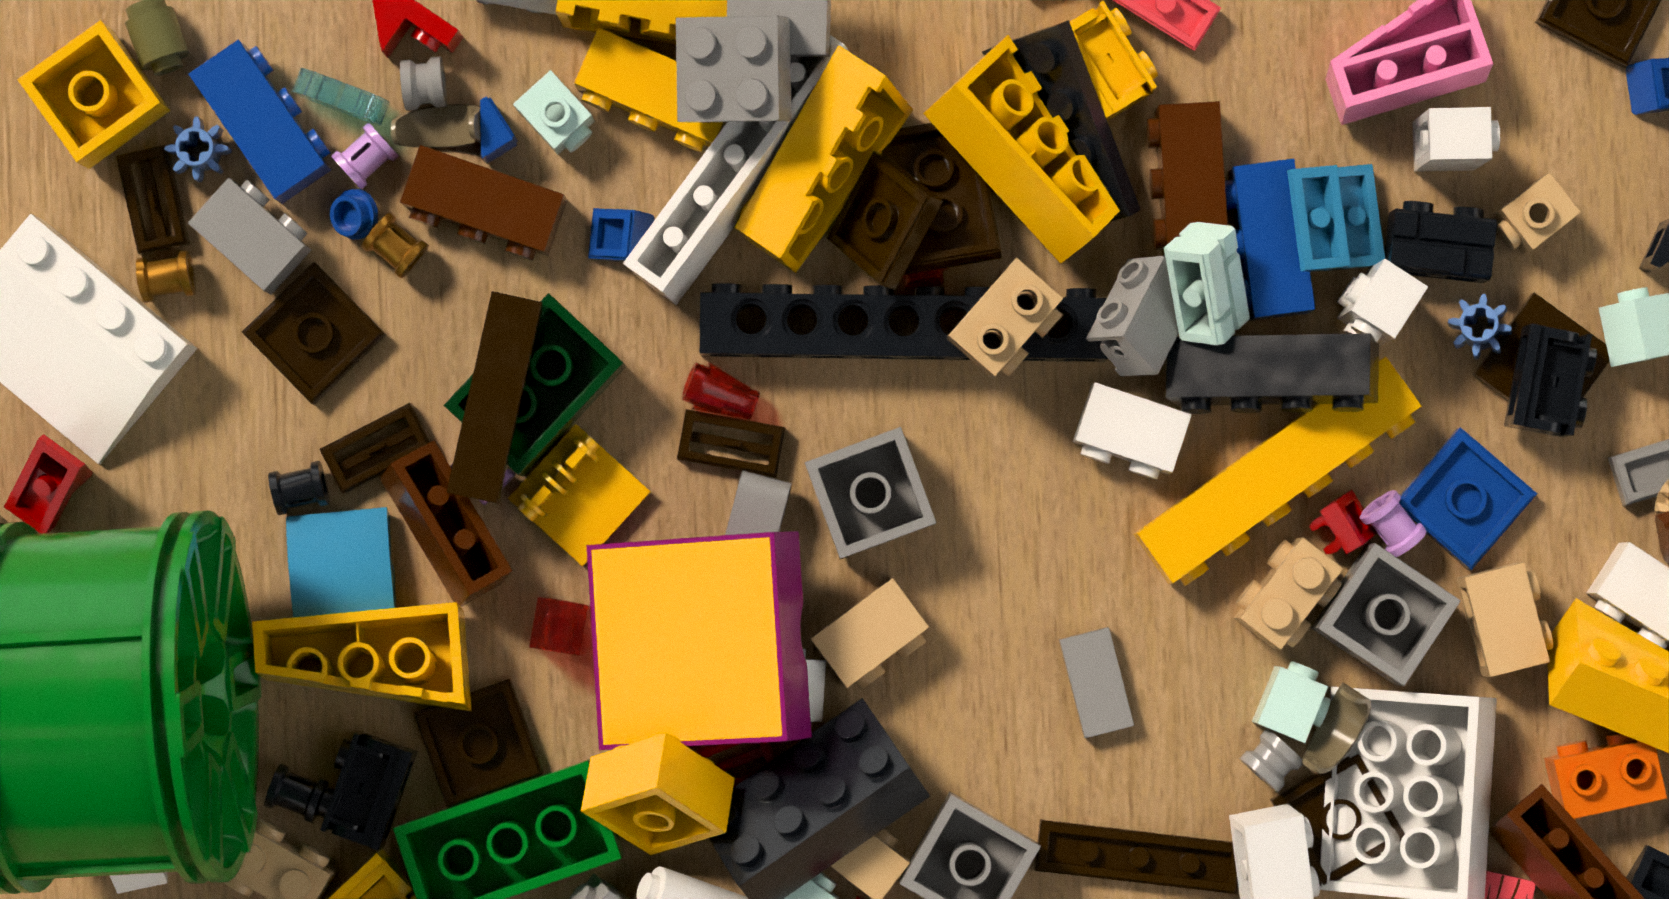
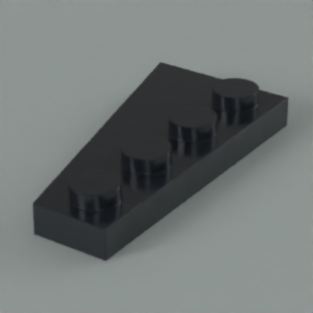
M1069 20L1012 39L1018 49L1013 56L1025 74L1032 71L1042 87L1037 94L1052 118L1060 115L1069 129L1067 136L1071 148L1076 155L1086 156L1120 210L1110 222L1139 212L1141 210ZM995 46L982 51L983 55L985 56Z

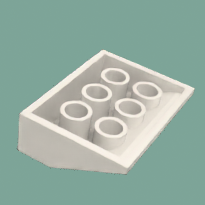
M30 214L0 249V382L96 463L101 464L197 350V347L47 222Z
M1331 686V700L1339 687ZM1353 688L1370 699L1371 711L1359 738L1344 758L1348 756L1351 758L1359 753L1369 772L1362 775L1355 764L1336 775V766L1332 769V778L1325 781L1324 807L1330 802L1331 807L1326 816L1329 835L1322 830L1320 862L1327 875V884L1324 886L1319 884L1320 890L1407 899H1485L1497 698ZM1372 778L1386 800L1381 806L1367 784ZM1336 799L1351 801L1358 807L1361 813V826L1354 831L1349 839L1338 840L1332 838V833H1349L1356 823L1354 811L1344 804L1334 806ZM1390 810L1393 812L1405 833L1401 841L1384 812ZM1385 841V849L1380 853L1379 857L1372 858L1365 853ZM1356 857L1366 863L1337 881L1330 880V873L1334 869Z

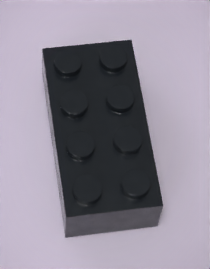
M861 698L812 732V738L802 739L733 787L727 831L724 834L711 837L709 840L738 887L748 899H784L922 803L930 795L864 699Z

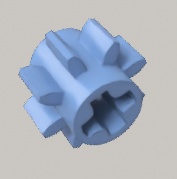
M194 117L193 128L184 130L180 126H173L178 137L175 144L165 146V151L177 155L180 159L173 167L176 173H184L191 167L193 178L197 182L203 181L204 171L212 169L219 174L223 173V169L218 163L221 155L232 153V149L218 143L217 139L224 131L219 125L213 126L206 132L204 131L203 120L199 117ZM198 138L209 146L208 151L200 153L199 161L188 154V148L197 146Z
M1486 294L1481 295L1479 304L1471 306L1461 299L1459 303L1463 313L1460 319H1448L1449 327L1461 330L1462 332L1461 335L1455 338L1453 342L1454 347L1458 349L1468 344L1472 347L1473 356L1476 360L1479 359L1481 350L1490 347L1495 353L1500 354L1499 336L1512 335L1511 326L1499 324V319L1505 316L1507 312L1506 306L1500 305L1493 310L1488 306ZM1484 316L1487 318L1488 326L1493 327V329H1485L1482 337H1474L1472 328L1467 325L1476 324L1478 317Z

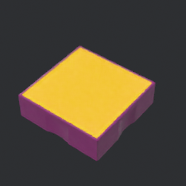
M799 531L586 545L599 750H613L617 746H626L651 738L659 733L673 735L679 738L685 746L782 742L812 738L808 670L800 635L803 591Z

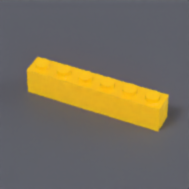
M1383 357L1379 359L1378 403H1364V410L1359 412H1339L1332 410V404H1315L1311 412L1301 414L1133 535L1168 584H1173L1180 579L1183 585L1186 586L1209 570L1205 560L1221 550L1225 556H1228L1250 540L1246 531L1261 520L1269 527L1292 510L1287 503L1289 500L1302 491L1309 498L1330 484L1333 479L1328 473L1341 463L1345 462L1350 469L1371 455L1374 449L1370 443L1386 432L1389 438L1392 439L1413 425L1416 421L1411 414L1422 406L1389 359Z

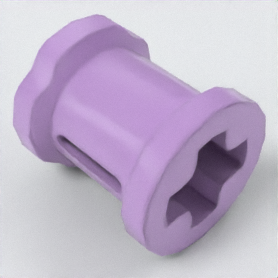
M369 122L363 127L364 134L342 153L336 151L331 155L335 162L361 190L367 186L366 179L388 159L395 161L399 157Z
M1391 490L1372 501L1362 511L1359 518L1363 524H1371L1387 545L1385 550L1398 557L1418 544L1425 536L1426 529L1422 524L1414 523L1399 503L1401 496L1396 490Z

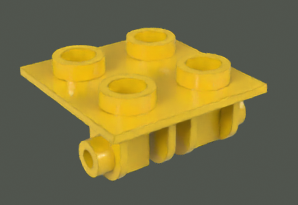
M575 424L508 499L518 507L517 509L539 526L583 567L587 563L586 545L604 544L651 491L582 428Z

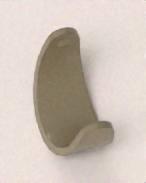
M448 104L447 107L436 108L431 106L403 113L391 121L390 134L392 142L395 145L419 148L420 145L428 148H444L480 143V108L469 104Z
M1344 682L1339 686L1330 702L1323 723L1320 727L1316 728L1305 751L1302 763L1307 768L1324 774L1331 771L1344 759L1367 723L1371 711L1370 699Z

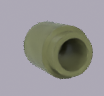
M142 0L126 8L128 20L125 22L141 69H152L155 76H160L182 68L183 63L181 59L188 56L190 52L174 8L167 6L165 0Z

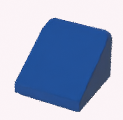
M1669 58L1649 59L1628 65L1626 67V77L1632 113L1640 115L1669 111Z
M486 96L480 100L481 157L488 164L516 147L518 140L491 97L488 98Z
M593 208L588 258L624 262L655 221L654 215L637 210Z

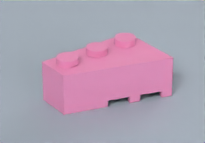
M1417 0L1397 18L1385 26L1381 25L1331 60L1325 80L1340 124L1344 125L1484 83L1493 66V61L1471 0Z

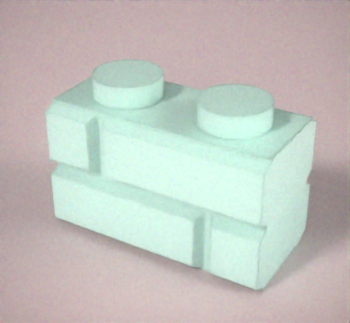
M1203 222L1190 223L1179 233L1180 237H1175L1164 247L1179 338L1182 341L1211 345L1225 344L1235 334V330L1240 329L1250 319L1240 255L1236 250L1238 248L1236 231L1233 226Z

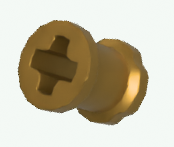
M389 212L374 226L361 247L366 252L371 250L376 252L395 268V274L402 279L422 258L429 245L423 240L418 242L395 223L396 217Z
M187 250L180 251L178 257L149 262L145 257L136 259L137 284L144 303L153 302L154 296L178 292H184L186 296L196 294L194 267Z

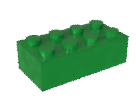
M590 759L394 827L393 831L416 898L506 899L622 859L625 853L619 835L581 812Z

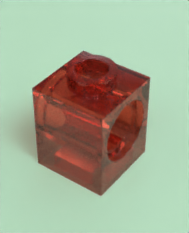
M538 597L529 647L577 656L584 655L591 616L590 605Z

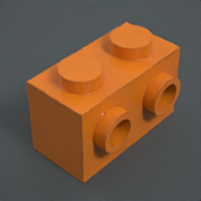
M1617 732L1606 735L1607 744L1588 748L1587 740L1556 746L1558 755L1544 758L1552 795L1573 819L1667 799L1656 748Z

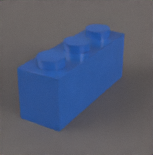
M238 39L188 75L273 198L283 204L331 171V168L324 160L331 152L314 128L306 133L295 117L302 113V110L287 88L284 87L277 92L267 75L273 72L274 69L257 46L248 50Z
M1294 159L1234 166L1228 172L1229 180H1225L1227 211H1234L1238 243L1236 250L1240 255L1250 316L1249 321L1308 314L1315 310L1310 272L1300 271L1287 170L1296 169Z

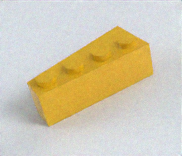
M557 0L556 14L563 28L596 33L599 27L620 37L676 46V18L727 17V0Z
M1007 35L923 114L1061 264L1091 241L1120 210L1086 156L1076 155L1071 148L1067 136L1069 129L1060 115L1053 118L1037 94L1042 89L1041 85L1032 71L1026 74L1023 72L1013 56L1018 49L1010 36Z
M458 602L252 621L255 672L267 681L472 711L464 610Z

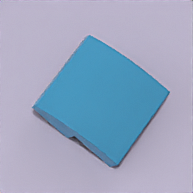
M1372 164L1345 167L1331 165L1287 170L1301 272L1372 267L1385 259Z
M387 507L286 517L288 569L293 617L396 608L395 569L391 557L390 514Z

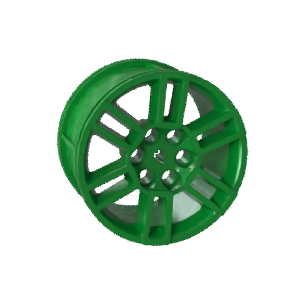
M210 510L192 513L176 512L170 514L159 527L38 534L32 526L24 522L0 523L1 895L19 894L20 892H41L56 878L178 872L186 882L200 884L207 881L212 883L229 882L239 872L245 854L251 851L258 816L255 803L259 758L258 699L262 695L261 676L255 672L252 624L244 579L236 553V539L223 516H218Z

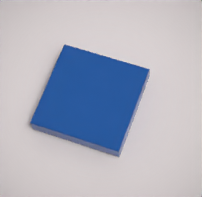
M1460 427L1456 429L1400 494L1399 503L1415 524H1422L1426 529L1427 535L1464 567L1472 570L1538 493Z

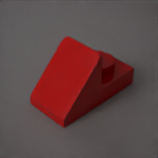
M372 0L380 47L386 58L390 57L410 26L415 28L411 37L434 53L441 46L453 54L464 38L457 28L415 0Z
M43 434L38 438L4 508L23 522L32 526L40 534L49 533L58 523L72 494L92 476L93 472L85 463Z

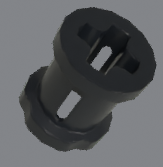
M320 461L311 462L310 468L285 474L273 471L268 474L270 492L278 516L288 513L290 508L317 502L323 507L330 503L328 485Z
M279 764L269 785L264 806L270 809L276 805L304 815L305 821L313 824L317 817L322 796L329 783L323 779L315 782L289 772L287 765Z

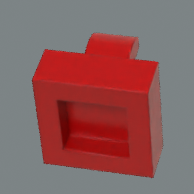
M1352 489L1321 509V515L1313 520L1309 526L1312 532L1321 526H1328L1334 533L1335 540L1323 548L1326 554H1333L1341 548L1348 554L1364 545L1377 534L1371 524L1365 525L1359 517L1364 508Z

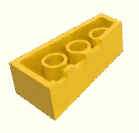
M838 45L754 194L741 210L735 228L750 243L794 273L798 271L843 209L872 152L882 153V150L889 145L913 112V108L886 75Z
M1575 598L1551 633L1553 649L1547 651L1550 660L1547 663L1549 705L1669 753V651Z

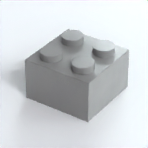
M778 15L676 18L677 122L792 121L790 18Z
M901 427L805 462L807 472L840 559L936 524L934 514Z
M1376 543L1366 544L1341 581L1340 589L1323 608L1311 629L1394 685L1405 686L1461 600Z
M949 791L912 855L910 864L900 876L899 883L924 899H1011L1041 846L1026 835Z

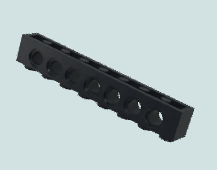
M716 283L711 285V292H700L699 353L701 357L970 360L947 340L948 335L940 327V317L944 312L953 309L959 310L966 315L990 287H965V296H944V287L917 286L914 287V295H894V289L883 287L882 285L863 286V294H843V286L813 285V294H792L793 285L764 284L762 285V293H742L741 284ZM1066 289V297H1063V300L1057 305L1056 309L1063 313L1069 321L1067 335L1061 338H1052L1046 334L1042 338L1034 332L1022 345V348L1029 353L1023 361L1105 362L1108 358L1100 348L1102 341H1088L1086 337L1097 318L1099 309L1104 305L1107 298H1096V289ZM1025 295L1017 297V303L1022 309L1031 310L1034 308V303L1030 297ZM757 307L765 313L766 324L760 332L747 334L739 329L737 317L743 309ZM801 307L810 309L817 317L816 327L805 335L794 333L787 324L790 313ZM856 308L866 315L868 325L862 333L848 335L840 329L838 318L846 309ZM899 309L912 311L918 319L917 330L908 336L895 334L889 326L891 314ZM986 334L983 336V342L987 348L997 349L1000 347V340L996 335Z

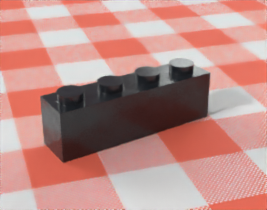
M1371 333L1232 336L1225 344L1220 345L1182 341V339L1177 337L1167 355L1166 398L1176 406H1181V411L1190 414L1210 413L1211 405H1231V411L1237 413H1258L1262 411V405H1281L1282 411L1304 413L1312 411V404H1332V410L1339 412L1363 411L1364 403H1378L1379 342L1376 343Z

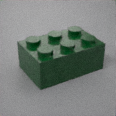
M549 293L540 301L544 304L507 464L521 477H524L627 367ZM473 374L443 405L461 422L463 421Z

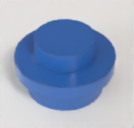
M351 189L344 191L334 200L330 208V220L332 226L339 234L352 240L365 239L378 223V209L369 193L361 189Z

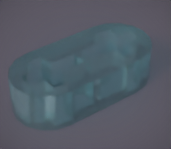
M300 68L291 91L309 101L381 126L390 103L388 100L373 93L305 68Z

